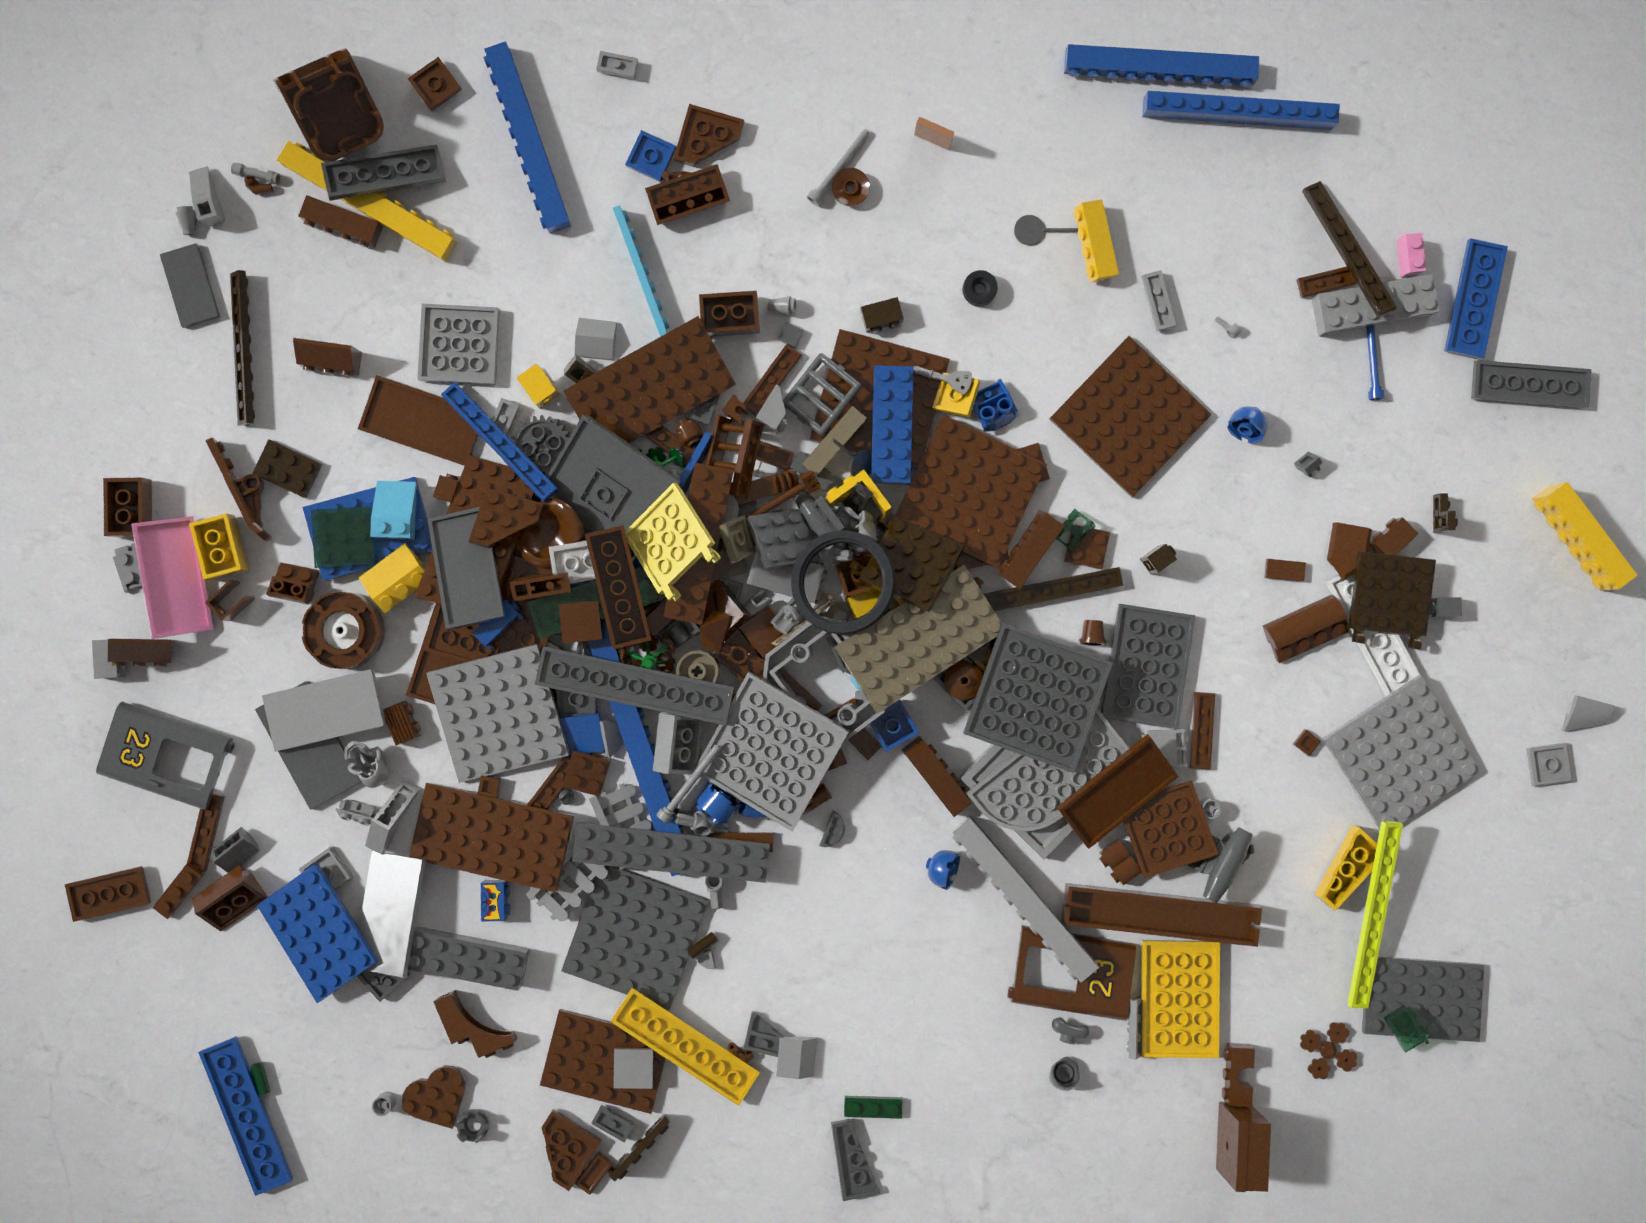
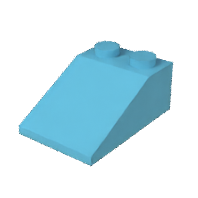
M377 481L371 515L370 537L377 539L415 540L417 482Z

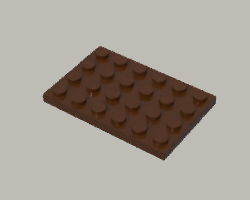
M559 1009L540 1086L652 1114L666 1058L654 1051L653 1089L614 1088V1049L650 1047L610 1021Z

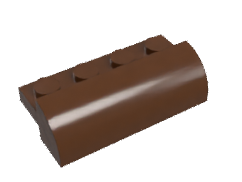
M718 164L645 188L657 225L730 201Z
M1329 595L1263 625L1267 641L1271 644L1278 663L1349 632L1345 621L1347 615L1341 603L1334 595Z

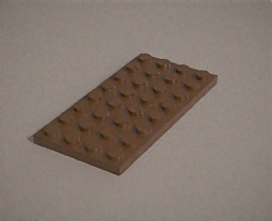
M697 316L563 390L579 420L586 413L624 441L631 443L733 387L736 383L701 319Z
M469 455L446 514L480 507L486 488L529 500H534L535 493L509 466ZM522 530L520 533L508 539H503L493 546L500 588ZM432 549L414 597L442 606Z
M426 783L409 857L426 860V863L557 892L574 815Z

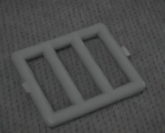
M820 353L783 399V403L787 409L797 416L801 423H806L822 436L855 397L862 385L848 374L843 366L837 365L825 354ZM821 363L825 364L852 386L846 395L842 394L815 372ZM810 378L840 401L834 411L803 387ZM798 393L828 416L822 426L792 403V400Z

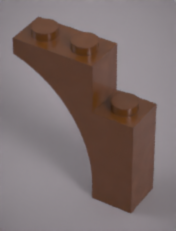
M456 990L444 994L433 1001L451 1044L456 1042L462 1044L470 1038L478 1058L482 1056L488 1058L496 1054V1050L502 1048L504 1051L514 1046L513 1043L517 1039L515 1031L495 1030L475 1020L462 1005Z

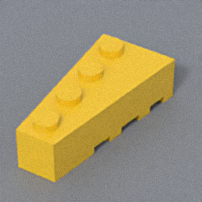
M1351 826L1314 893L1327 907L1334 911L1341 906L1373 869L1377 843L1360 827Z

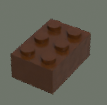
M757 290L699 294L700 319L710 337L760 333Z
M142 477L103 478L104 536L133 537L132 523L152 521V480Z

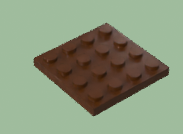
M1192 780L1163 789L1123 821L1143 878L1218 855Z

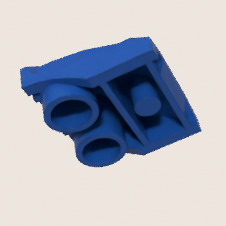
M998 379V382L977 392L973 410L984 432L995 431L1004 427L1019 416V412L1002 379Z

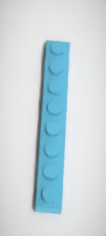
M620 205L613 207L661 337L667 333L666 329L669 328L666 317H661L660 311L663 309L659 299L655 300L653 293L656 290L653 282H649L646 275H649L646 263L642 264L640 257H643L641 249L634 244L633 240L637 239L633 228L629 229L627 222L630 221L627 211H622Z

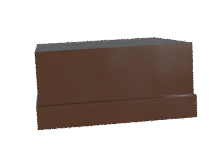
M1219 1102L1216 1170L1235 1192H1268L1271 1123L1253 1106H1229L1226 1102Z

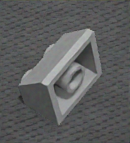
M778 385L774 387L756 416L758 422L763 423L765 428L776 435L779 431L783 432L788 423L780 386Z

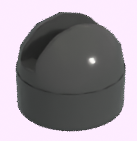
M569 789L561 791L558 796L560 803L563 805L571 804L575 798L574 793ZM569 793L570 797L563 801L562 798Z

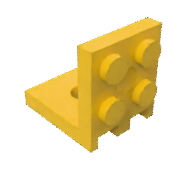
M862 470L854 477L850 475L843 481L844 484L839 488L835 486L827 492L826 500L833 509L863 487L884 516L887 517L891 514L892 507L865 470Z

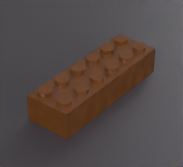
M624 525L585 534L612 649L650 641V632Z

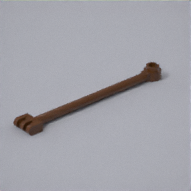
M810 470L800 476L803 481L802 483L746 515L745 518L765 514L805 489H808L811 494L820 489L821 485L817 482L818 480L814 476L813 471Z

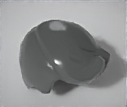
M1066 1056L1052 1065L1049 1078L1055 1088L1062 1091H1070L1077 1085L1080 1079L1077 1062L1071 1057Z

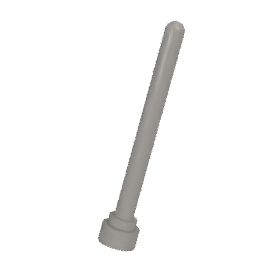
M867 129L860 133L817 189L811 190L806 196L812 204L819 206L823 201V193L830 186L835 175L844 168L869 136Z
M719 745L712 747L669 805L658 811L656 815L659 819L667 824L670 823L673 819L672 815L675 808L720 751Z

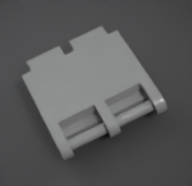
M132 543L131 547L126 545L115 549L116 556L113 557L124 592L129 593L134 588L142 587L135 543ZM139 581V583L129 586V584Z
M1187 729L1148 730V735L1153 739L1172 768L1188 767V763H1186V750H1188V746H1185V733H1187ZM1179 733H1181L1182 746H1180ZM1141 734V739L1147 734ZM1181 750H1182V763H1180V751H1181Z

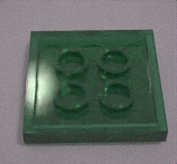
M370 506L311 510L315 568L375 564L373 537H370L372 515Z

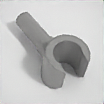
M1218 316L1216 317L1215 321L1226 329L1229 337H1235L1240 333L1241 329L1236 323L1229 326Z

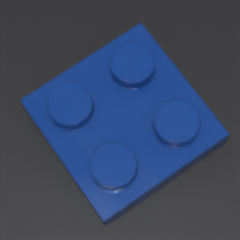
M641 130L625 166L661 182L663 178L662 173L667 170L676 146Z

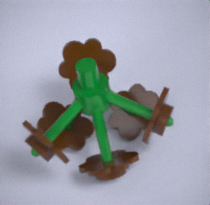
M650 634V641L636 644L637 648L646 652L644 657L632 653V645L621 649L620 659L624 664L633 657L636 658L631 660V665L654 670L653 667L656 665L657 668H660L661 672H672L674 669L675 659L672 658V654L668 651L664 652V654L662 653L666 648L673 653L676 652L673 647L675 644L668 637L659 636L663 646L653 655L650 654V651L656 650L658 639L654 638L652 634Z

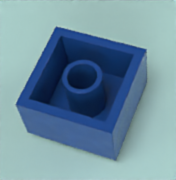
M900 699L890 705L887 711L870 723L885 752L919 734Z

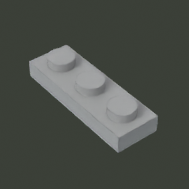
M1159 270L1142 275L1156 332L1175 327L1176 322L1162 271Z
M1135 997L1130 1000L1128 1011L1129 1022L1127 1024V1032L1129 1033V1041L1127 1042V1052H1129V1059L1135 1060L1141 1057V997Z

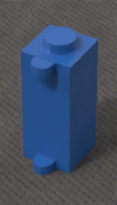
M503 601L506 618L481 623L471 632L489 650L494 648L491 644L515 620L519 618L522 621L524 619V616L519 611L520 607L515 601Z

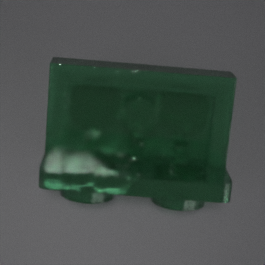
M1401 1006L1383 1017L1404 1052L1407 1053L1421 1043L1425 1045L1430 1043L1427 1039L1429 1036L1423 1026H1419L1416 1021L1418 1017L1412 1009L1409 1010Z

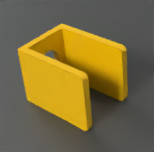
M534 364L517 377L521 386L538 408H542L560 395L537 364Z

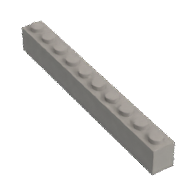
M971 816L953 830L954 841L959 846L963 845L967 849L965 852L972 861L975 859L979 863V870L985 876L988 874L991 877L992 885L997 890L1001 889L1005 894L1003 897L1010 905L1014 904L1018 909L1016 912L1020 918L1028 920L1031 924L1029 928L1035 935L1040 934L1044 939L1042 940L1044 946L1056 953L1055 958L1061 965L1065 964L1069 968L1068 973L1074 980L1078 979L1080 982H1083L1099 968L1098 963Z

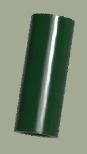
M263 1062L251 1065L259 1096L270 1093Z

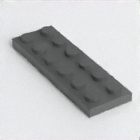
M437 144L321 163L329 201L446 182Z
M1476 360L1473 367L1471 399L1588 408L1592 369Z

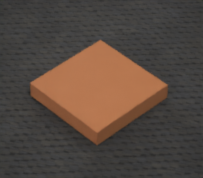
M919 117L916 122L914 135L949 150L954 131Z

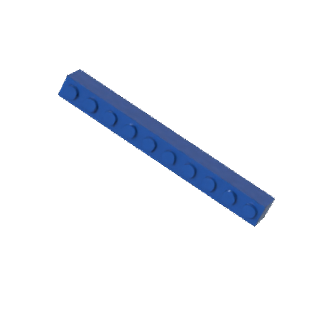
M506 41L484 48L486 56L483 57L487 68L491 67L492 74H490L491 81L494 86L497 85L499 90L496 92L500 104L503 103L505 108L502 110L504 118L511 125L508 128L512 140L516 139L517 146H514L518 157L523 159L524 163L521 164L523 173L528 175L530 179L527 182L529 190L536 197L533 200L536 210L541 211L542 214L540 218L543 229L547 228L550 234L571 227L510 48Z
M1074 44L1067 45L1064 62V74H1069L1072 77L1088 75L1090 78L1107 76L1108 79L1125 77L1127 80L1141 78L1146 81L1164 80L1167 83L1183 81L1185 84L1202 82L1203 85L1221 83L1222 86L1237 84L1241 87H1251L1258 80L1259 56Z
M1147 91L1143 98L1142 117L1332 130L1339 123L1340 104Z

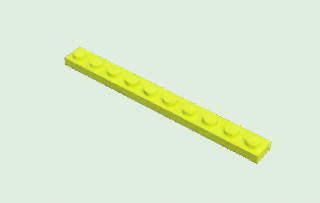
M1381 821L1347 1003L1351 1008L1369 1007L1403 824L1400 822Z

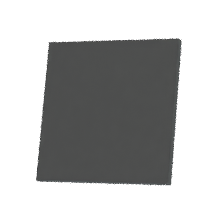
M586 413L580 418L547 475V478L558 488V491L551 498L566 502L581 520L584 531L583 541H586L585 534L622 525H624L626 531L672 483L679 485L681 482L678 477ZM536 495L533 501L540 502L541 499ZM628 544L631 558L633 559L635 554L631 549L630 545Z

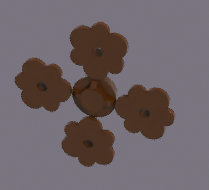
M1330 1023L1327 1035L1330 1037L1331 1042L1321 1043L1319 1041L1321 1036L1315 1034L1311 1029L1300 1036L1302 1040L1300 1047L1303 1050L1314 1052L1315 1049H1319L1323 1057L1318 1060L1312 1059V1064L1307 1068L1314 1079H1326L1328 1077V1072L1331 1068L1327 1065L1326 1059H1331L1334 1056L1337 1060L1336 1065L1345 1072H1349L1352 1067H1356L1357 1062L1355 1060L1357 1059V1054L1353 1051L1350 1052L1348 1049L1337 1053L1335 1046L1338 1042L1344 1043L1345 1037H1348L1350 1034L1349 1030L1345 1028L1344 1023Z

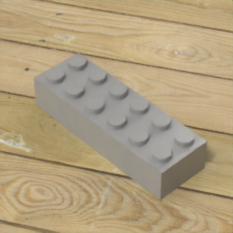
M1428 274L1383 282L1397 309L1380 318L1376 316L1360 287L1316 295L1312 298L1318 336L1429 317L1439 312L1433 275Z

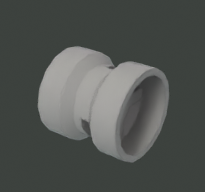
M1204 798L1200 801L1206 818L1215 819L1221 814V805L1217 801L1210 798Z
M391 1092L381 1093L372 1103L373 1112L377 1116L387 1115L394 1108L396 1097Z

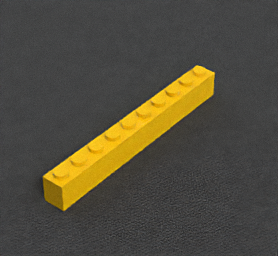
M288 141L277 161L282 166L327 192L321 163L324 161L313 153L310 154L305 151L307 148L298 142L293 144ZM383 192L339 199L444 262L447 261L457 244L453 239V234L445 229L443 231L438 230L437 225L428 219L426 222L421 220V215L413 210H410V212L404 209L405 206L398 201H389L387 199L388 196Z

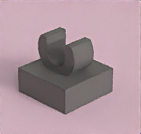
M1308 451L1294 465L1296 469L1311 478V472L1314 469L1318 472L1320 471L1319 465L1322 464L1320 457Z

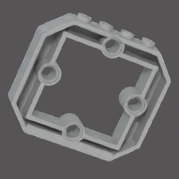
M823 617L835 622H846L841 619ZM810 622L805 624L766 654L763 680L806 705L805 699L796 695L778 670L791 660L803 663L810 659L813 655L811 645L828 632L820 630ZM855 633L831 634L840 644ZM799 647L805 649V657H801L798 654ZM868 700L859 707L854 704L844 705L838 711L839 722L837 724L850 731L845 741L888 710V707L876 714ZM845 710H850L853 713L852 719L845 717Z

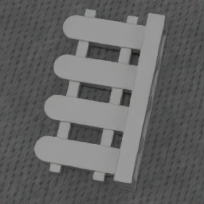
M620 784L619 790L608 795L606 792L601 793L602 797L599 799L596 796L589 798L600 825L621 827L619 823L633 817L636 824L628 828L651 829V823L648 820L641 822L639 820L638 814L643 812V805L638 802L634 804L631 802L630 797L636 792L634 786ZM626 800L628 806L614 812L612 805ZM607 808L610 813V815L606 817L603 813V809Z
M574 843L566 851L562 869L565 873L560 877L557 891L566 901L561 905L552 896L554 892L534 887L525 894L530 900L537 898L539 901L536 904L539 907L544 905L553 914L550 917L553 921L556 918L559 921H566L569 918V912L566 910L569 904L572 907L580 906L582 898L579 894L582 890L586 893L593 892L596 886L592 880L596 876L599 879H604L609 874L608 869L605 867L606 865L584 863L592 871L587 876L578 867L581 863L572 862ZM568 877L579 885L575 891L565 882Z

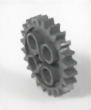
M543 415L540 416V420L533 416L532 422L526 418V425L519 423L521 430L515 429L514 431L518 435L511 436V438L515 440L516 446L524 454L525 447L532 445V452L525 455L532 461V458L537 454L535 461L532 462L543 474L546 473L548 475L569 438H566V436L570 432L568 430L563 431L565 428L564 424L558 426L559 420L556 419L552 423L551 416L547 420H545ZM537 429H542V436L539 438H535V431ZM553 439H559V445L556 448H551L550 443ZM539 443L546 446L544 450L538 447ZM543 455L549 456L547 464H541L540 462Z

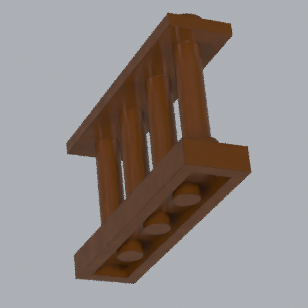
M717 415L706 465L735 471L729 495L747 499L764 424L753 419H746L745 426L731 424V419ZM729 431L743 433L741 445L726 443ZM724 451L739 452L737 463L722 461Z

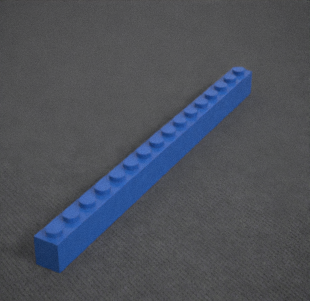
M589 580L572 584L571 595L574 603L598 600L602 639L588 641L593 657L622 663L618 648L612 649L596 581ZM609 701L655 831L684 834L681 828L684 825L674 822L675 810L672 815L673 819L669 824L663 822L656 815L661 808L667 807L673 798L669 794L671 787L668 780H664L661 772L653 771L656 745L650 741L649 737L652 734L649 726L644 724L643 718H645L643 709L637 706ZM671 873V876L673 877L680 873Z

